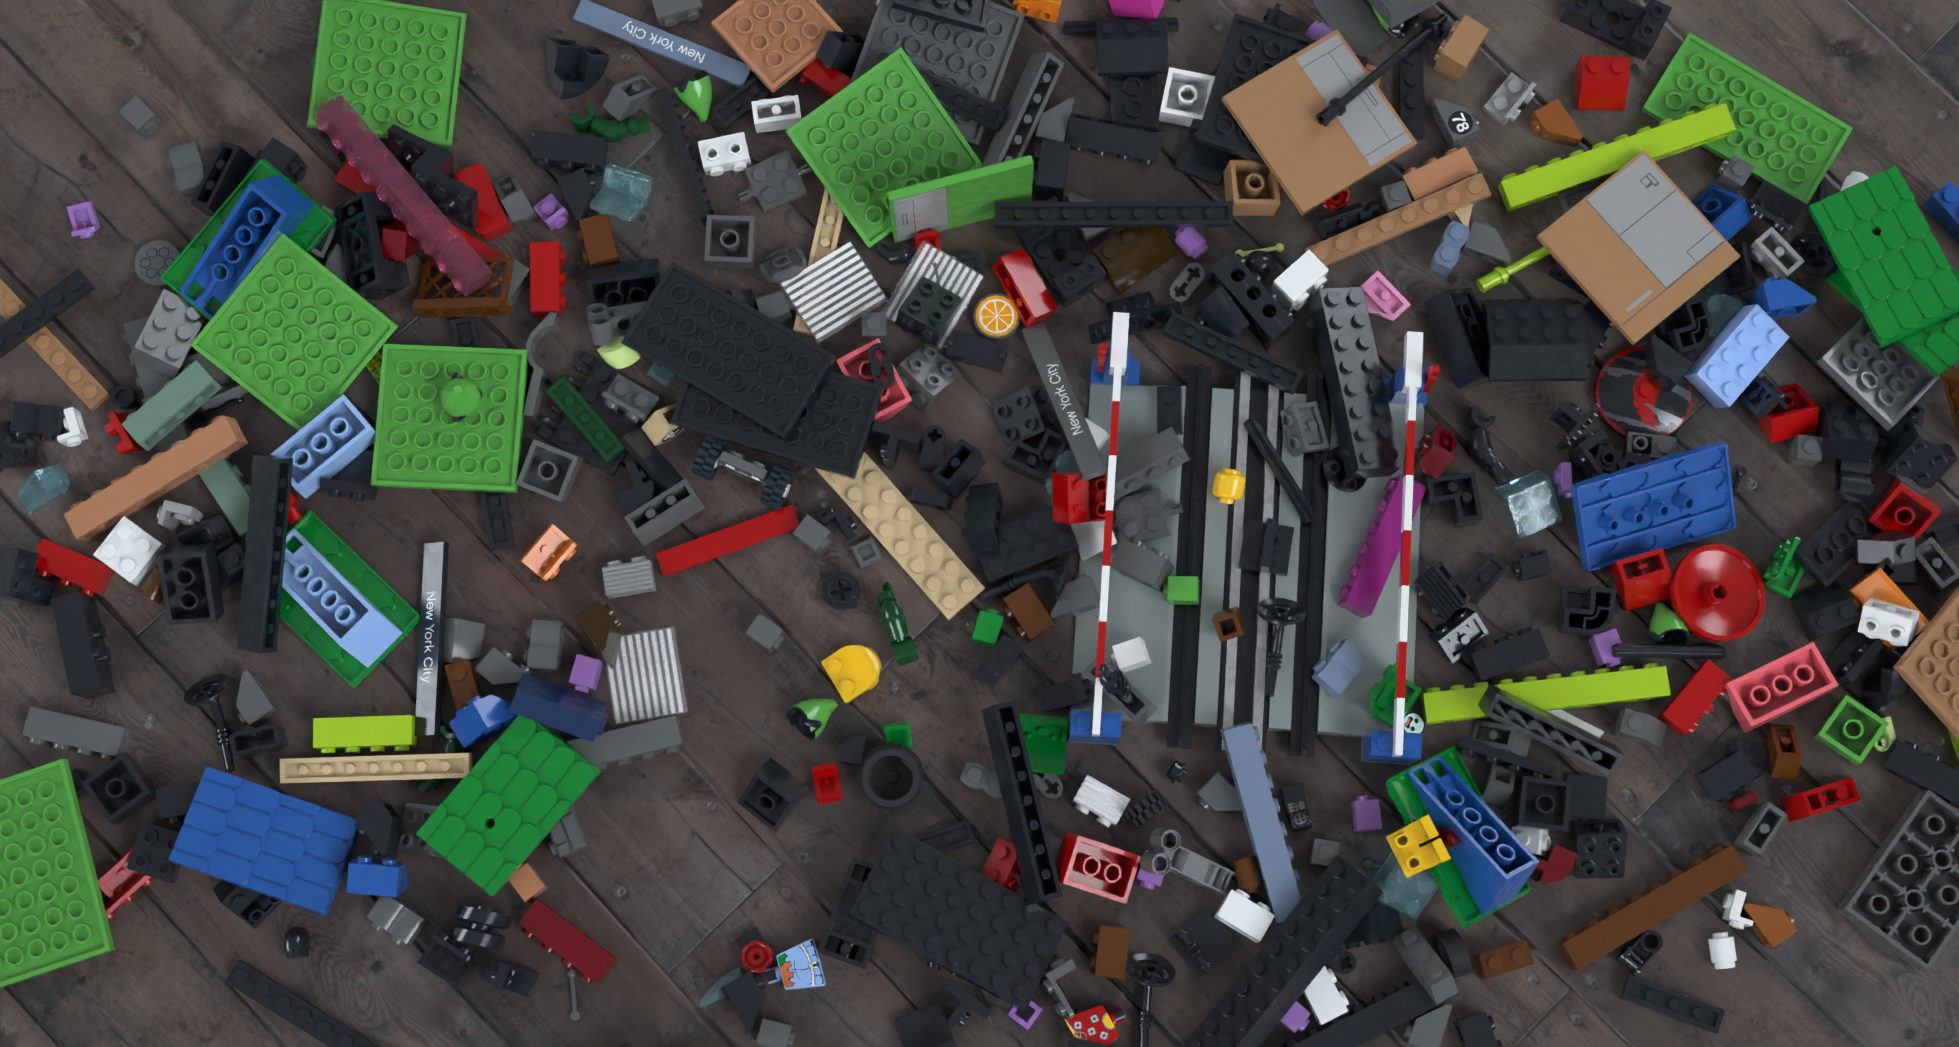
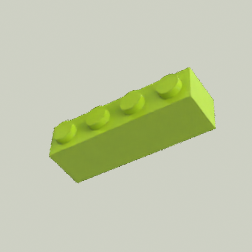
M415 716L313 718V748L321 750V754H336V750L345 749V753H360V749H370V752L380 753L385 752V748H394L396 752H407L409 747H417Z

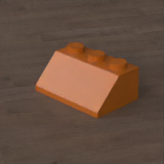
M1881 568L1863 576L1846 591L1853 598L1861 614L1863 605L1870 597L1919 611ZM1919 612L1914 636L1923 631L1929 623L1921 612ZM1881 639V641L1886 646L1891 647L1892 649L1900 647L1890 644L1887 640Z

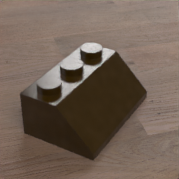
M1164 227L1123 228L1092 251V254H1094L1106 272V278L1119 295L1177 255Z

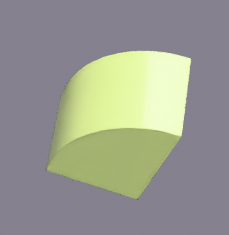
M623 336L614 337L612 343L603 345L597 350L607 365L615 369L628 367L640 359L636 352L621 343L624 339Z

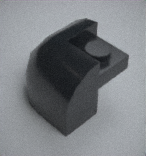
M1704 296L1686 301L1654 328L1656 337L1679 354L1705 345L1709 331L1713 328Z
M1568 586L1561 587L1559 612H1557L1558 633L1594 636L1604 631L1612 622L1614 616L1616 589L1591 586L1588 589Z

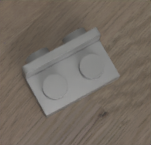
M1511 72L1482 110L1503 126L1509 120L1514 122L1522 112L1519 109L1523 103L1528 105L1536 93L1533 90L1537 84L1532 82L1529 85Z
M164 500L163 506H160L157 512L158 524L175 533L180 523L193 526L207 517L194 507Z

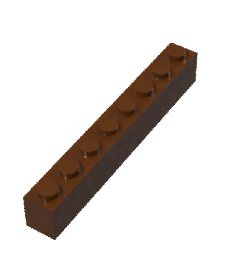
M1723 844L1712 848L1710 850L1711 855L1705 859L1702 856L1695 858L1688 863L1690 867L1682 871L1679 868L1668 874L1669 880L1662 884L1660 880L1646 887L1648 892L1640 896L1639 893H1636L1625 899L1626 905L1620 908L1618 905H1615L1604 912L1606 916L1602 919L1597 920L1595 917L1584 923L1585 928L1578 933L1574 929L1563 935L1564 941L1558 945L1572 969L1579 970L1747 872L1748 869L1733 845L1724 847Z

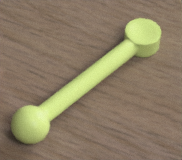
M1278 243L1273 247L1250 251L1239 249L1235 252V255L1238 253L1244 258V256H1248V254L1257 250L1282 252L1284 246Z

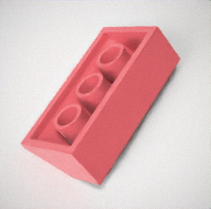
M1814 642L1726 684L1732 712L1744 733L1831 692L1838 686Z

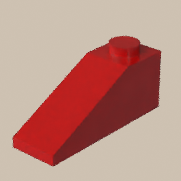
M1853 777L1784 797L1781 800L1788 820L1792 822L1860 801V797Z

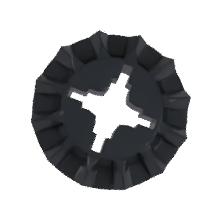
M843 571L835 572L828 576L822 587V595L825 602L835 610H847L855 606L861 594V587L856 577ZM839 581H841V585L845 589H852L845 593L844 601H842L839 594L834 593L838 590Z

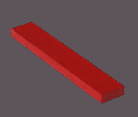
M789 505L779 509V511L776 510L658 552L656 556L663 576L667 577L795 531L799 526V521L793 505Z

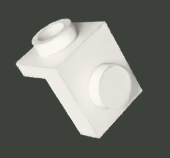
M1512 827V833L1532 854L1546 857L1551 845L1548 832L1541 829Z
M1731 890L1730 893L1725 895L1722 906L1725 910L1722 919L1729 921V926L1743 930L1744 927L1752 926L1754 922L1740 917L1746 892Z

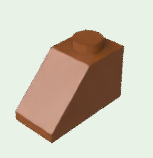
M1558 98L1534 111L1529 119L1532 130L1544 140L1575 147L1583 138Z
M1750 903L1743 904L1741 914L1744 918L1754 921L1751 928L1766 948H1774L1797 932V929L1794 927L1795 921L1788 912L1784 913L1781 909Z

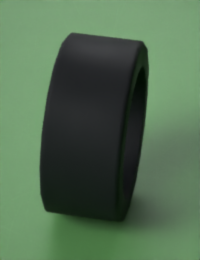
M1451 928L1436 934L1434 938L1439 957L1452 973L1453 978L1457 979L1472 972L1470 957L1456 929Z

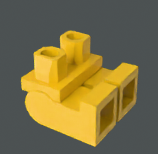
M1429 814L1386 836L1406 878L1451 859L1441 838L1419 847V844L1439 835Z

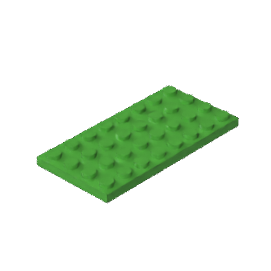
M1690 32L1641 109L1645 114L1662 122L1670 118L1673 121L1681 119V115L1690 111L1699 113L1704 111V107L1713 103H1717L1718 106L1726 103L1736 130L1730 136L1701 145V147L1723 160L1729 161L1733 155L1754 166L1750 174L1752 177L1761 182L1763 180L1770 182L1806 205L1853 129L1851 126Z

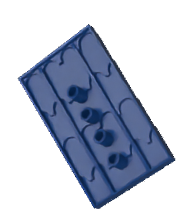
M1724 442L1710 443L1686 452L1680 451L1642 465L1637 464L1610 474L1604 473L1571 485L1582 567L1588 572L1610 566L1618 560L1663 548V550L1737 529L1728 446Z
M206 766L168 860L180 866L328 916L359 834L355 826L358 822L352 817Z

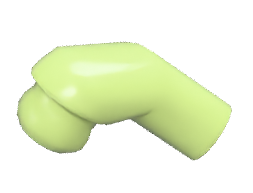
M1891 716L1882 718L1889 725L1874 744L1877 751L1884 752L1888 750L1896 739Z

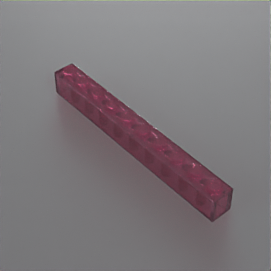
M340 95L320 106L316 116V123L319 129L329 135L337 149H341L346 155L349 164L358 169L363 180L375 189L378 198L382 202H386L391 208L394 217L404 223L408 233L412 237H416L421 243L424 252L427 255H431L437 262L440 271L450 277L454 287L458 291H462L467 297L488 284L492 274L491 269L344 97Z

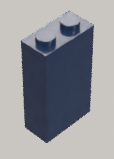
M525 673L521 676L509 708V712L591 742L594 741L596 734L601 736L608 713L604 712L606 703Z

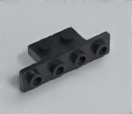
M1150 291L1105 303V310L1109 320L1088 325L1091 344H1097L1111 340L1113 312L1129 313L1128 335L1167 325L1173 311L1182 315L1181 304L1177 301L1156 307Z

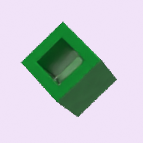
M986 608V611L980 610L972 642L990 647L996 645L1004 620L1003 616H999V611Z

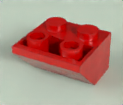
M1080 471L1052 473L1053 521L1065 524L1105 521L1107 474L1084 481Z
M1663 548L1618 560L1609 566L1625 612L1671 599V573Z

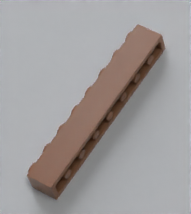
M224 415L214 418L211 421L212 424L205 428L194 430L189 438L173 443L171 449L166 452L155 454L150 458L151 461L145 465H138L130 470L131 473L127 476L111 481L110 486L93 492L86 501L73 504L70 507L71 510L63 515L75 538L89 541L117 524L123 516L127 518L247 445L248 442L236 419Z

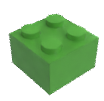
M1845 695L1837 703L1814 738L1854 765H1859L1889 723L1848 695Z

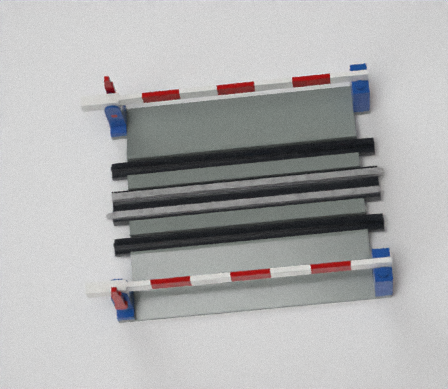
M1113 312L1111 351L1106 343H1099L1097 359L1092 358L1088 420L1104 429L1110 435L1100 450L1104 463L1108 462L1103 551L1085 561L1082 560L1080 555L1078 574L1090 575L1094 580L1100 604L1099 608L1076 616L1072 674L1081 672L1086 679L1088 677L1083 672L1096 659L1095 684L1089 679L1092 691L1088 693L1090 702L1070 706L1068 742L1117 745L1121 735V721L1134 722L1102 691L1103 686L1099 680V668L1104 663V658L1114 666L1111 659V654L1114 653L1112 646L1141 637L1145 641L1151 664L1122 673L1157 707V710L1144 723L1168 724L1166 748L1191 749L1193 726L1217 728L1215 751L1226 752L1220 729L1250 722L1252 726H1257L1260 740L1257 743L1259 750H1263L1264 753H1266L1267 731L1290 733L1289 756L1314 757L1315 736L1319 734L1362 737L1361 762L1411 765L1421 759L1422 733L1404 732L1405 683L1408 680L1414 684L1417 592L1414 581L1418 578L1421 502L1412 521L1413 480L1421 484L1422 471L1417 466L1419 457L1417 452L1420 449L1419 441L1423 437L1424 407L1427 404V393H1429L1440 372V365H1432L1426 372L1422 368L1423 332L1407 331L1404 337L1403 366L1398 367L1392 378H1383L1403 467L1389 477L1367 478L1364 486L1355 492H1343L1331 485L1324 473L1323 464L1325 456L1330 450L1340 447L1323 371L1307 373L1306 394L1294 393V395L1284 393L1283 395L1282 390L1235 369L1234 389L1212 388L1211 391L1212 367L1203 366L1202 363H1198V366H1187L1186 386H1181L1183 435H1178L1190 460L1123 496L1127 497L1160 488L1166 506L1182 504L1183 513L1170 516L1169 528L1171 536L1144 542V546L1149 548L1148 550L1151 551L1152 548H1156L1166 553V556L1170 558L1169 561L1174 566L1171 576H1197L1200 581L1199 605L1169 604L1167 598L1163 597V592L1161 593L1121 575L1110 566V562L1121 542L1120 533L1118 530H1114L1113 533L1117 543L1111 546L1112 523L1115 520L1116 457L1157 435V387H1165L1139 386L1140 362L1131 361V349L1127 348L1129 313ZM1316 401L1330 447L1325 450L1307 452L1299 457H1293L1288 446V438L1281 421L1280 412L1293 404ZM1251 417L1257 419L1316 513L1317 517L1313 521L1305 523L1244 427V422ZM1222 468L1240 470L1241 475L1246 478L1243 498L1234 500L1233 504L1219 502V497L1212 494L1215 473L1222 471ZM1403 474L1400 551L1372 615L1361 618L1337 605L1340 600L1338 594L1342 586L1347 584L1350 577L1348 576V571L1354 562L1356 563L1359 556L1357 550L1368 536L1366 532L1367 527L1378 513L1376 512V507L1379 501L1385 497L1387 482L1390 478ZM1267 518L1277 519V525L1294 527L1287 576L1238 569L1245 520L1266 522ZM1284 598L1301 604L1306 609V617L1302 622L1286 625L1284 628L1281 648L1283 658L1280 659L1282 661V664H1280L1281 669L1277 673L1274 697H1268L1264 695L1268 673L1266 664L1269 658L1268 653H1271L1275 625L1262 619L1257 614V606L1266 599ZM1238 606L1246 628L1244 635L1220 642L1212 618L1215 613ZM1267 609L1263 611L1264 615H1266ZM1347 639L1368 660L1340 695L1332 697L1311 678L1315 672L1313 667L1322 658L1324 660L1329 655L1327 650L1335 641L1338 640L1340 642ZM1396 662L1393 729L1370 715V705L1368 703L1371 697L1369 692L1375 683L1380 684L1384 678L1382 675L1389 664L1394 665ZM1413 706L1410 708L1408 713L1413 712Z

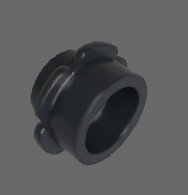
M1177 760L1173 763L1166 774V777L1171 780L1172 784L1175 781L1180 783L1188 771L1185 769L1186 763L1182 764Z

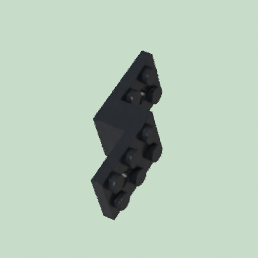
M393 124L388 129L389 163L411 173L413 200L457 221L461 225L474 229L478 224V191L454 179L453 153Z

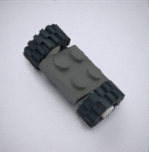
M707 435L694 459L692 473L711 481L722 465L724 470L764 487L760 503L779 511L792 488L796 471L778 463L769 475L768 471L765 470L766 466L754 460L751 463L743 460L744 456L735 451L727 453V441Z

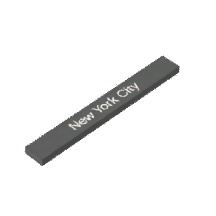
M1044 322L1021 329L1083 480L1087 481L1107 474L1105 463Z

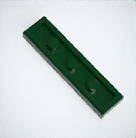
M562 376L546 390V393L607 463L626 449L565 376Z

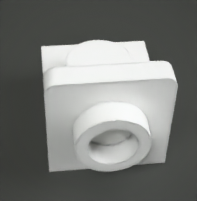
M74 407L64 409L66 418H63V423L68 433L57 436V440L67 447L80 445L82 440L88 439L81 412Z

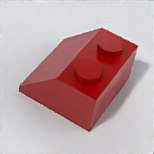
M1581 56L1576 64L1577 110L1624 111L1630 79L1629 57Z
M1795 383L1778 388L1787 397L1783 401L1789 408L1785 410L1778 404L1764 418L1759 419L1761 429L1772 443L1796 437L1799 434L1807 435L1808 433L1818 431V406L1800 385Z
M1896 479L1883 493L1868 520L1884 532L1899 530L1914 536L1916 541L1941 511L1939 504L1928 496Z

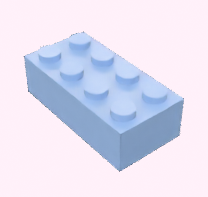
M1758 304L1743 306L1684 376L1715 408L1730 407L1788 340L1789 336Z
M343 394L270 455L293 458L291 485L306 499L320 488L321 478L331 479L375 442L376 430Z

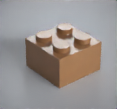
M1467 15L1464 16L1461 22L1456 20L1448 37L1443 40L1437 50L1438 52L1434 57V60L1437 62L1433 69L1458 83L1480 49L1490 29Z
M1230 160L1223 175L1226 201H1232L1233 215L1274 216L1280 206L1279 184L1268 166L1251 160Z

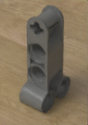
M647 301L608 307L603 303L589 305L586 308L593 344L599 346L608 345L614 341V337L625 336ZM624 318H627V319H628V320L625 321V322H619L621 319H624Z
M1157 828L1151 833L1150 844L1153 847V851H1148L1141 857L1140 863L1143 871L1156 875H1165L1170 871L1209 891L1227 896L1226 891L1232 876H1235V872L1180 846L1181 837L1175 830ZM1166 835V836H1167V843L1164 845L1163 839H1164V836ZM1157 858V859H1158V865H1157V867L1155 868V867H1154V861H1155V859Z

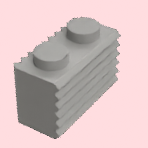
M645 556L632 558L630 563L622 564L620 560L608 562L607 567H602L606 596L612 599L657 591L652 561L650 559L646 560Z

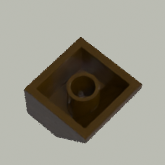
M597 600L574 616V618L609 667L613 669L616 667L622 637L618 629L621 623L608 604L603 606Z

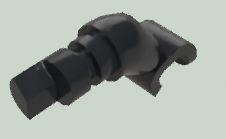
M1477 403L1465 415V424L1472 431L1469 452L1476 463L1489 468L1487 472L1502 486L1513 474L1501 459L1498 461L1495 458L1497 455L1493 452L1494 448L1491 445L1490 432L1486 430L1495 422L1496 416H1490L1485 422L1480 421L1476 414L1477 410L1480 409Z

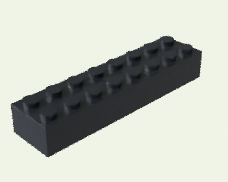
M1363 287L1318 289L1308 299L1338 441L1342 451L1347 479L1392 476L1403 467Z

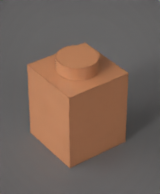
M530 863L522 864L509 879L518 894L527 903L549 888Z

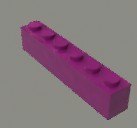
M1403 474L1390 478L1387 482L1385 497L1379 501L1376 507V512L1378 513L1367 527L1366 532L1368 536L1360 544L1357 550V554H1359L1357 561L1351 565L1348 571V576L1350 577L1347 584L1342 586L1338 594L1340 600L1337 605L1361 618L1372 615L1400 551ZM1413 480L1412 521L1427 488Z

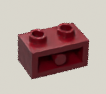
M397 220L383 228V235L380 236L383 257L388 258V261L403 262L417 253L420 224Z
M1438 424L1430 434L1425 433L1418 444L1420 449L1417 452L1419 456L1417 466H1419L1420 470L1426 475L1438 478L1455 458L1457 437Z

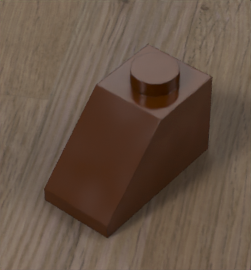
M1769 724L1767 754L1770 776L1778 779L1796 780L1803 756L1794 726Z

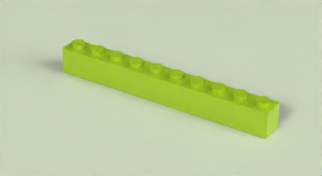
M1713 103L1704 107V111L1699 113L1690 111L1681 115V119L1675 121L1672 118L1659 123L1658 127L1652 129L1650 126L1641 128L1636 131L1637 134L1629 137L1628 134L1618 136L1614 139L1615 142L1595 144L1592 146V150L1583 152L1582 149L1569 154V158L1563 160L1560 157L1548 161L1546 166L1540 168L1538 165L1531 166L1525 169L1523 174H1508L1502 178L1503 181L1498 185L1507 213L1557 196L1558 193L1612 176L1643 150L1655 162L1730 136L1736 128L1726 103L1719 106L1717 103Z
M1658 663L1644 664L1643 669L1635 670L1634 666L1619 667L1617 672H1610L1609 668L1594 670L1595 674L1586 675L1585 671L1570 673L1571 677L1561 678V674L1547 675L1545 680H1537L1536 676L1522 678V682L1513 683V679L1500 680L1498 685H1494L1545 711L1661 699L1671 695L1666 666L1658 667ZM1475 683L1474 688L1454 685L1450 686V690L1440 691V687L1425 689L1426 693L1419 696L1425 725L1491 718L1484 715L1478 706L1489 683Z

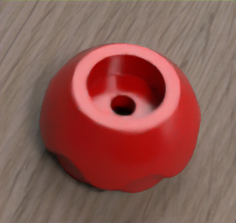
M1348 188L1334 195L1337 197L1336 200L1331 197L1322 203L1327 210L1332 212L1347 207L1350 202Z
M751 941L741 951L742 964L747 970L755 973L764 971L772 961L770 947L761 941ZM756 954L759 955L758 959H755L754 957Z

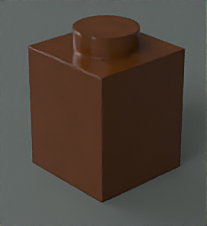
M1238 606L1215 613L1212 618L1220 642L1244 635L1246 628Z

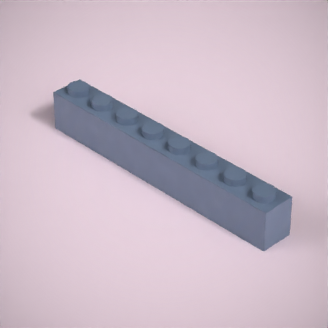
M1245 722L1220 729L1268 904L1271 908V913L1275 915L1273 920L1276 923L1284 922L1304 897V894L1299 893L1297 884L1301 883L1297 869L1293 870L1291 860H1294L1290 845L1286 846L1284 836H1287L1286 827L1283 821L1279 822L1277 815L1280 812V806L1277 798L1272 797L1270 790L1274 788L1271 775L1265 772L1266 756L1264 751L1259 750L1257 741L1260 740L1257 726H1252L1250 722Z

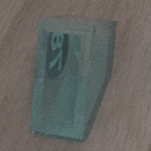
M57 464L33 471L16 496L27 515H32L60 498L71 483L67 474Z

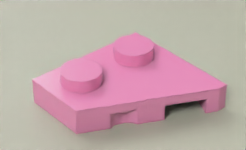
M1378 270L1360 286L1363 287L1368 313L1393 322L1411 306Z

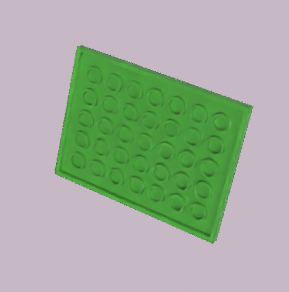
M60 759L0 780V988L115 950L68 759Z

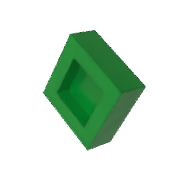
M910 722L885 724L884 731L887 743H897L912 748L913 739Z

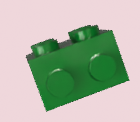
M1797 536L1789 540L1786 539L1783 544L1780 543L1773 553V556L1776 558L1772 565L1769 564L1762 576L1765 578L1763 582L1764 587L1787 599L1792 597L1805 570L1793 557L1801 539Z
M1396 662L1394 665L1389 664L1382 675L1384 678L1380 684L1375 683L1369 692L1371 697L1368 703L1370 705V715L1393 729ZM1408 680L1405 683L1404 717L1422 693L1421 688Z
M1019 714L1032 771L1063 774L1065 769L1068 718Z

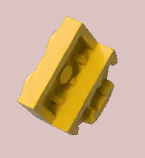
M858 644L845 646L821 661L845 703H849L867 690L873 689L879 682L878 678L882 664L877 653L870 647Z

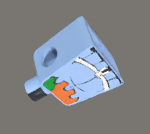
M815 939L805 941L776 955L779 966L765 970L768 984L783 981L785 990L827 985Z

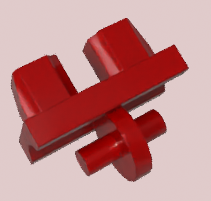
M112 411L108 414L110 421L104 428L112 437L120 435L122 440L115 446L120 455H128L134 451H144L145 449L121 425L130 414L128 412L117 413Z

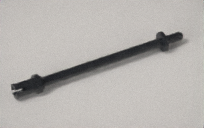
M1442 13L1433 21L1430 19L1423 21L1422 30L1344 96L1331 99L1329 105L1316 114L1318 123L1326 127L1337 116H1342L1346 112V105L1427 37L1433 39L1437 37L1440 33L1439 27L1448 20V15Z

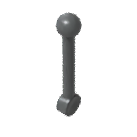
M574 968L572 970L568 969L567 976L570 977L572 999L570 1018L573 1021H577L580 1019L581 1014L577 1011L575 987L577 972Z

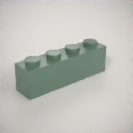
M196 360L192 364L187 365L175 379L168 381L164 388L156 395L148 398L145 404L137 411L131 413L121 425L141 447L149 451L222 387Z
M228 455L199 473V476L239 536L246 540L251 486L249 484L244 485L241 480L244 477L242 472L236 465L232 466L228 459L231 456Z

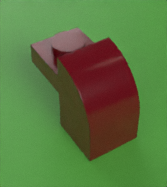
M1556 844L1550 845L1545 859L1537 858L1540 862L1532 872L1534 875L1538 872L1535 882L1550 884L1564 879L1571 872L1578 854Z

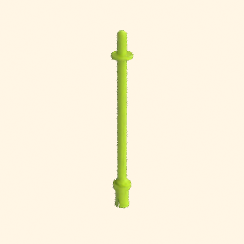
M1542 247L1505 268L1497 266L1493 272L1477 279V286L1482 293H1485L1500 283L1504 285L1508 282L1510 275L1550 253L1545 247Z

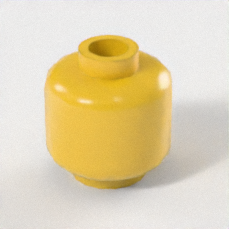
M1222 468V471L1215 473L1212 494L1219 497V502L1233 504L1234 500L1243 498L1246 478L1241 475L1240 470Z

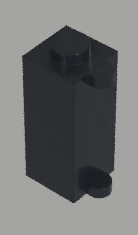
M953 330L951 337H946L943 350L947 351V359L1002 373L1008 353V345Z

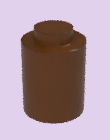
M154 567L138 592L160 604L164 599L159 569Z
M1251 856L1231 862L1239 890H1244L1247 894L1260 891L1259 886L1263 885L1256 857Z

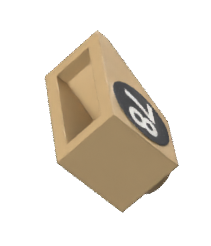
M677 403L656 410L641 427L655 446L672 440L686 430L670 423Z

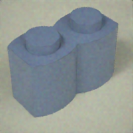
M1454 220L1447 226L1440 239L1439 247L1431 259L1430 270L1445 277L1452 271L1459 259L1460 251L1468 239V226Z
M1347 639L1340 642L1338 640L1335 641L1327 650L1329 652L1325 660L1322 658L1313 667L1315 672L1311 678L1332 697L1338 696L1344 691L1368 660Z

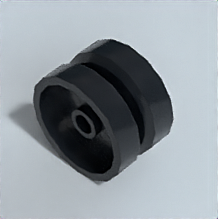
M458 904L455 917L458 920L470 922L469 927L457 924L452 926L449 938L503 951L506 937L502 934L493 933L492 929H509L512 916L496 913L497 910L477 905L470 907Z

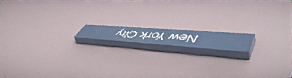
M588 0L580 1L573 16L574 22L696 71L702 72L705 70L711 77L739 88L748 81L752 72L746 63Z

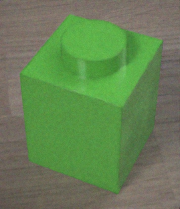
M1168 576V583L1163 584V597L1167 598L1169 604L1199 605L1200 581L1197 576Z

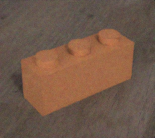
M1457 147L1450 149L1440 159L1434 157L1424 162V166L1418 169L1412 167L1404 171L1400 181L1404 180L1411 201L1414 202L1476 175L1478 169L1466 147L1459 150Z

